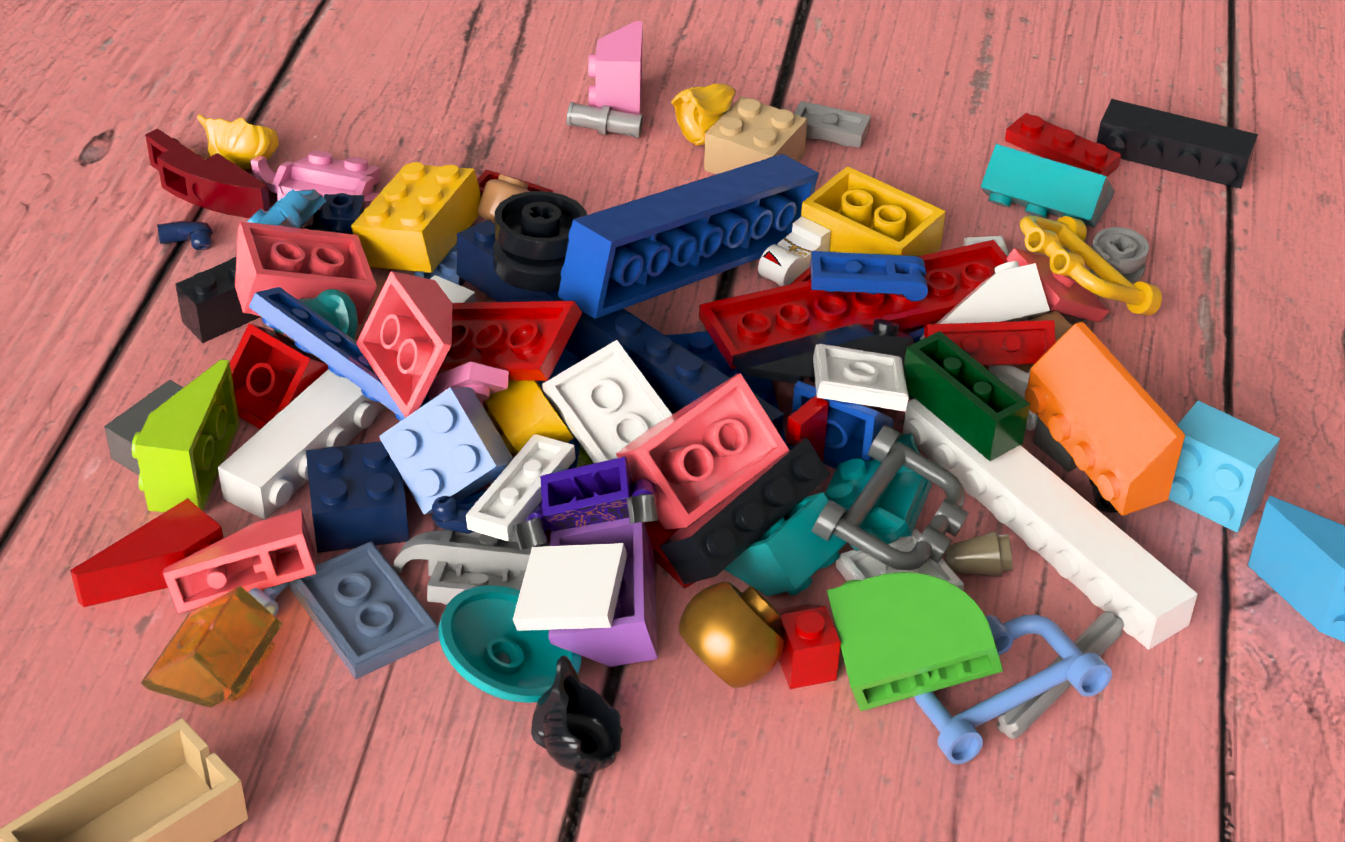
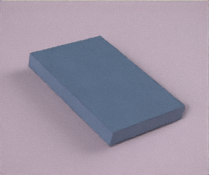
M372 541L316 565V574L289 582L292 593L355 679L439 641V626Z

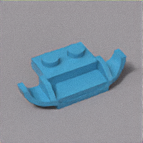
M292 189L267 212L260 208L247 222L301 228L326 200L315 189L299 191Z

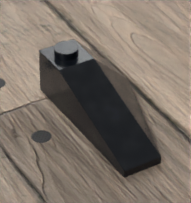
M875 319L873 325L857 323L733 355L732 364L749 377L795 384L798 381L804 383L805 377H810L809 379L815 383L813 355L816 344L899 356L902 358L904 369L906 347L914 344V340L911 336L898 329V323L885 319ZM908 393V399H915Z

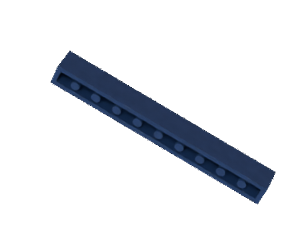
M490 220L477 223L475 226L457 233L456 274L496 302L565 301L558 297L559 290L533 292L515 288L501 280L494 271L493 254L494 242L496 240L494 223ZM624 308L596 319L582 311L565 346L566 350L584 360L617 340L671 414L676 413L730 379ZM755 395L781 436L784 413Z

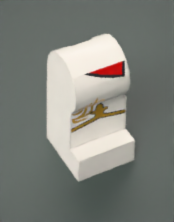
M804 216L800 217L793 223L792 232L778 242V245L773 244L765 250L759 261L758 273L760 276L768 278L780 286L789 285L810 267L812 251L829 252L831 230Z

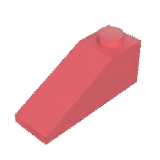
M300 509L255 522L164 568L163 575L179 614L245 595L253 588L262 590L316 574L315 548L302 510Z

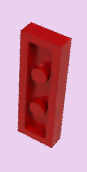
M1025 113L1006 129V142L1046 159L1106 177L1115 171L1120 164L1121 154L1108 149L1103 144L1094 143L1078 136L1071 130L1062 129L1046 122L1039 116Z
M1054 320L927 324L924 326V338L940 331L984 367L1034 365L1056 343Z

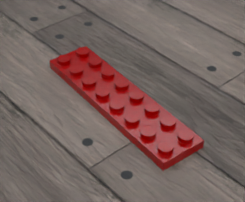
M995 240L917 256L925 262V279L928 286L927 296L920 301H909L905 298L904 294H868L865 292L811 290V280L700 304L699 319L730 368L735 369L736 367L732 364L733 355L857 323L873 325L875 319H885L898 323V329L904 330L938 322L976 287L994 275L995 267L1007 263L1006 258L1008 256Z

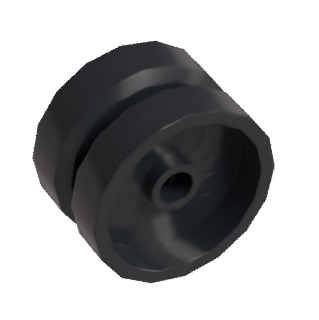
M528 191L512 195L500 202L494 212L496 241L494 242L493 263L495 273L502 281L515 288L533 292L559 290L561 269L565 262L569 242V230L573 219L586 216V210L579 202L565 195L548 191Z

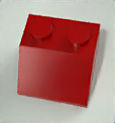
M249 323L230 361L238 416L258 429L263 428L328 370V364L314 354L302 351L295 345L293 340L283 334Z

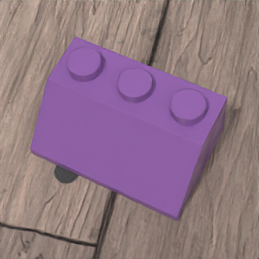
M629 518L552 531L550 536V546L624 543L627 559L611 628L549 630L548 636L551 644L609 667L658 659L655 553L645 523L630 524Z

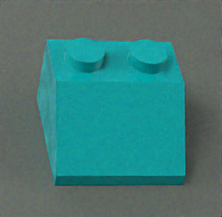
M821 492L805 497L724 570L748 585H752L766 596L785 592L789 596H793L809 587L813 582L810 576L817 570L824 569L838 560L840 557L838 551L847 543L834 534L829 541H826L811 532L819 515L829 502L825 494Z

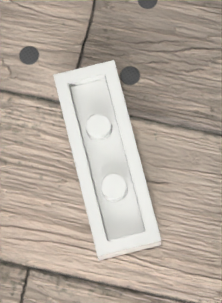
M534 434L466 514L467 529L509 542L515 534L513 526L525 522L529 514L542 501L540 476L568 469L576 459L574 445Z

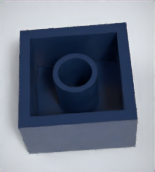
M382 441L306 450L317 553L353 549L370 541L375 546L409 541L402 476Z

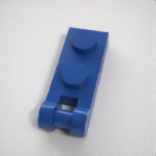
M822 251L811 252V290L865 292L868 294H904L905 298L909 301H920L928 294L927 280L925 279V262L920 257Z

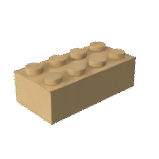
M181 718L0 828V842H214L248 820L241 780L215 752L210 754L209 746Z

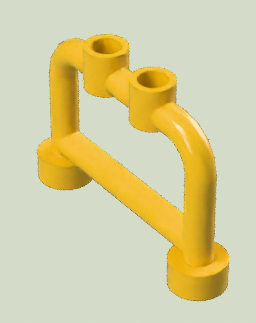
M1027 215L1020 220L1021 231L1026 236V248L1029 251L1047 255L1050 258V269L1053 273L1073 278L1082 287L1100 297L1126 303L1127 308L1135 314L1150 316L1160 308L1162 303L1160 289L1154 284L1146 282L1132 284L1084 242L1086 226L1080 219L1063 216L1057 221ZM1085 264H1086L1092 271H1094L1099 277H1097L1096 275H1094L1093 273H1091L1086 267H1084Z

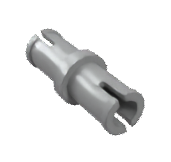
M570 102L566 125L598 130V134L607 135V132L639 138L643 125V115L615 111L608 105L598 108Z

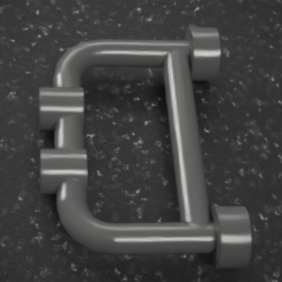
M885 424L876 436L867 454L881 462V465L848 511L838 503L829 500L811 532L826 541H829L834 534L896 570L910 571L918 569L929 559L939 563L952 541L945 533L948 532L956 536L969 514L962 509L965 500L963 486L957 477L948 470L898 442L901 432ZM902 465L938 485L947 495V498L944 499L932 521L927 525L915 547L910 552L899 551L859 528Z

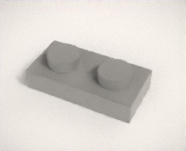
M800 101L794 114L808 119L806 138L821 139L838 143L841 146L861 148L870 129V115Z

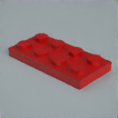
M575 301L453 303L452 345L437 375L468 362H474L509 371L508 380L548 381L582 311Z

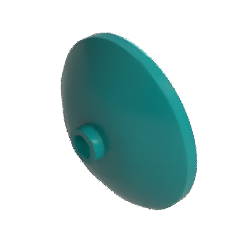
M485 585L469 588L457 594L447 604L441 616L438 628L439 640L442 650L451 665L467 682L477 689L499 699L533 703L538 702V699L553 685L557 671V661L561 656L569 658L578 674L581 665V655L551 644L548 638L549 630L517 631L513 616L520 590L505 586Z

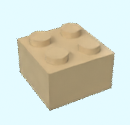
M741 96L705 133L704 170L713 174H719L780 154H784L799 162L805 156L808 119L793 114L788 110L760 103L756 99Z

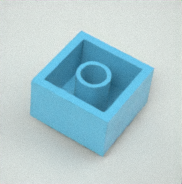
M1197 401L1177 424L1185 434L1168 499L1238 533L1262 503L1280 438L1201 401Z

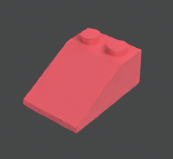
M391 271L356 345L406 418L420 408L452 345L453 303L435 280Z
M739 373L647 430L617 452L616 456L618 458L626 457L634 483L638 479H648L654 484L658 520L664 530L687 528L789 449L742 374Z

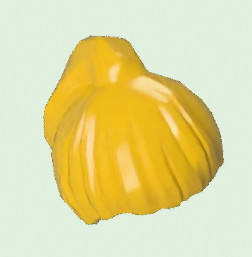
M715 83L706 87H691L675 96L671 103L675 108L677 123L682 134L689 142L694 143L695 146L705 145V133L730 109L736 94L735 88L728 84Z
M201 114L197 115L207 135V158L218 153L245 170L252 168L251 160L258 156L266 157V160L270 159L279 146V138L274 129L248 124L244 118H238L230 122L222 118L211 119Z

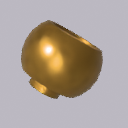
M720 582L704 588L687 604L679 622L678 631L684 641L719 678L732 688L746 687L758 682L769 674L781 656L785 641L783 635L774 626L781 618V615L752 585L743 593L731 582Z

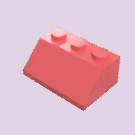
M242 221L239 223L235 288L243 313L260 316L249 308L255 292L281 287L296 299L315 298L325 290L335 289L347 294L356 307L358 324H363L377 285L358 235Z

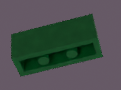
M940 331L906 347L904 374L908 393L987 460L992 461L1023 444L1030 408L1029 402Z

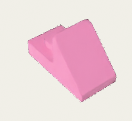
M468 362L437 375L427 395L432 400L450 387H472L483 406L484 400H488L490 395L508 388L509 371Z

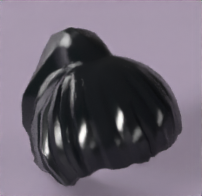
M561 656L557 661V671L553 685L538 699L532 718L531 734L533 740L538 745L547 749L549 755L560 766L580 774H594L598 770H602L614 763L616 756L619 754L623 731L621 715L608 704L602 695L586 684L581 683L569 658Z

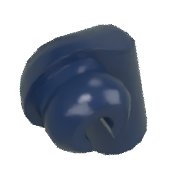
M178 221L157 224L160 244L191 240V245L194 249L204 250L208 249L213 243L211 238L213 231L207 223Z

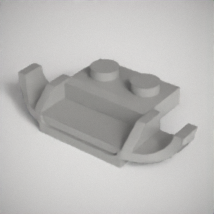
M445 529L442 531H428L414 536L404 544L394 560L393 569L396 573H401L405 563L410 560H428V576H431L427 585V602L443 603L447 606L450 600L457 594L477 586L496 585L521 590L532 547L520 551L515 534L508 542L478 532L465 534ZM544 543L534 547L550 546V543Z

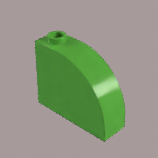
M898 572L874 576L864 580H851L845 582L840 587L827 590L837 634L841 641L840 646L850 687L860 711L1003 672L989 623L982 610L968 594L945 580L926 574Z

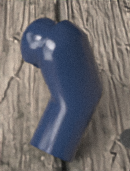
M441 496L435 499L432 504V511L434 513L432 519L441 529L465 534L475 532L467 529L466 514L472 507L469 509L457 507V501L449 496Z

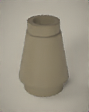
M996 531L949 545L944 553L946 564L956 574L1002 577V572L1013 571L1012 552L1008 534L997 535Z

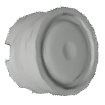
M1111 227L1098 232L1093 240L1092 249L1132 284L1140 281L1145 271V261L1149 253V244L1144 236L1134 230L1122 227ZM1089 268V270H1090L1091 273H1093L1094 275H1096L1097 277H1099L1094 271H1092V270Z

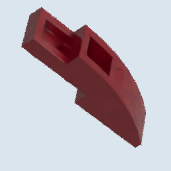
M158 128L145 134L150 165L159 171L162 188L202 208L243 218H251L260 208L265 212L270 209L269 199L271 194L268 186L261 179H257L243 170L238 164L232 163L218 153L205 160L203 156L191 151L177 139L168 136Z

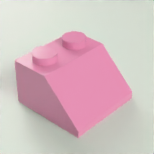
M635 21L597 40L596 55L589 54V77H596V86L589 85V106L602 108L603 105H608L615 111L640 114L643 21Z

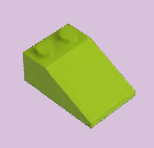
M220 359L152 411L141 432L137 431L132 441V456L138 460L140 469L139 489L145 493L148 511L166 512L187 498L202 511L204 510L219 475L218 467L225 461L240 426L230 360Z

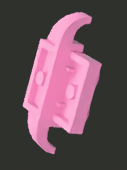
M312 151L309 152V155L296 162L287 161L279 165L277 173H274L269 168L266 157L258 156L251 160L254 177L264 181L271 192L278 194L277 201L292 189L295 191L315 189L323 198L324 194L345 193L349 195H364L366 209L379 195V193L373 192V186L380 182L381 167L368 165V161L365 159L346 158L345 160L333 159L331 153Z

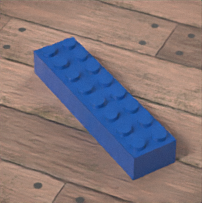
M780 154L573 219L568 234L569 242L565 262L561 269L558 297L565 301H575L581 311L596 319L759 259L769 246L773 244L778 245V242L792 232L793 223L801 217L802 202L815 191L819 173L784 154Z

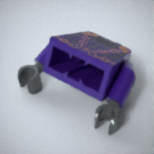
M626 457L540 476L542 503L529 514L526 522L514 525L513 529L521 551L547 543L545 532L548 529L558 531L629 518L630 524L657 521L656 489L654 484L648 479H638L633 484Z

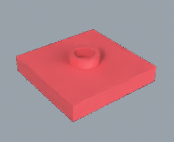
M1016 248L1006 258L1008 262L1018 261L1019 266L1036 263L1051 311H1058L1062 314L1094 322H1101L1109 312L1092 292L1082 287L1073 278L1053 273L1050 269V258Z

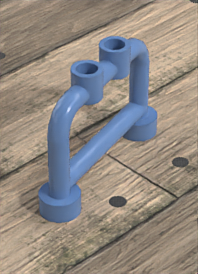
M989 615L985 617L989 623L998 655L1007 652L1015 639L1026 634H1037L1042 636L1063 660L955 716L949 713L933 691L914 696V699L940 732L938 737V747L951 763L964 764L972 760L980 752L983 745V739L975 729L976 727L1067 680L1082 696H1094L1103 691L1112 678L1111 668L1098 654H1084L1058 624L1047 617L1022 615L1002 623L996 616Z

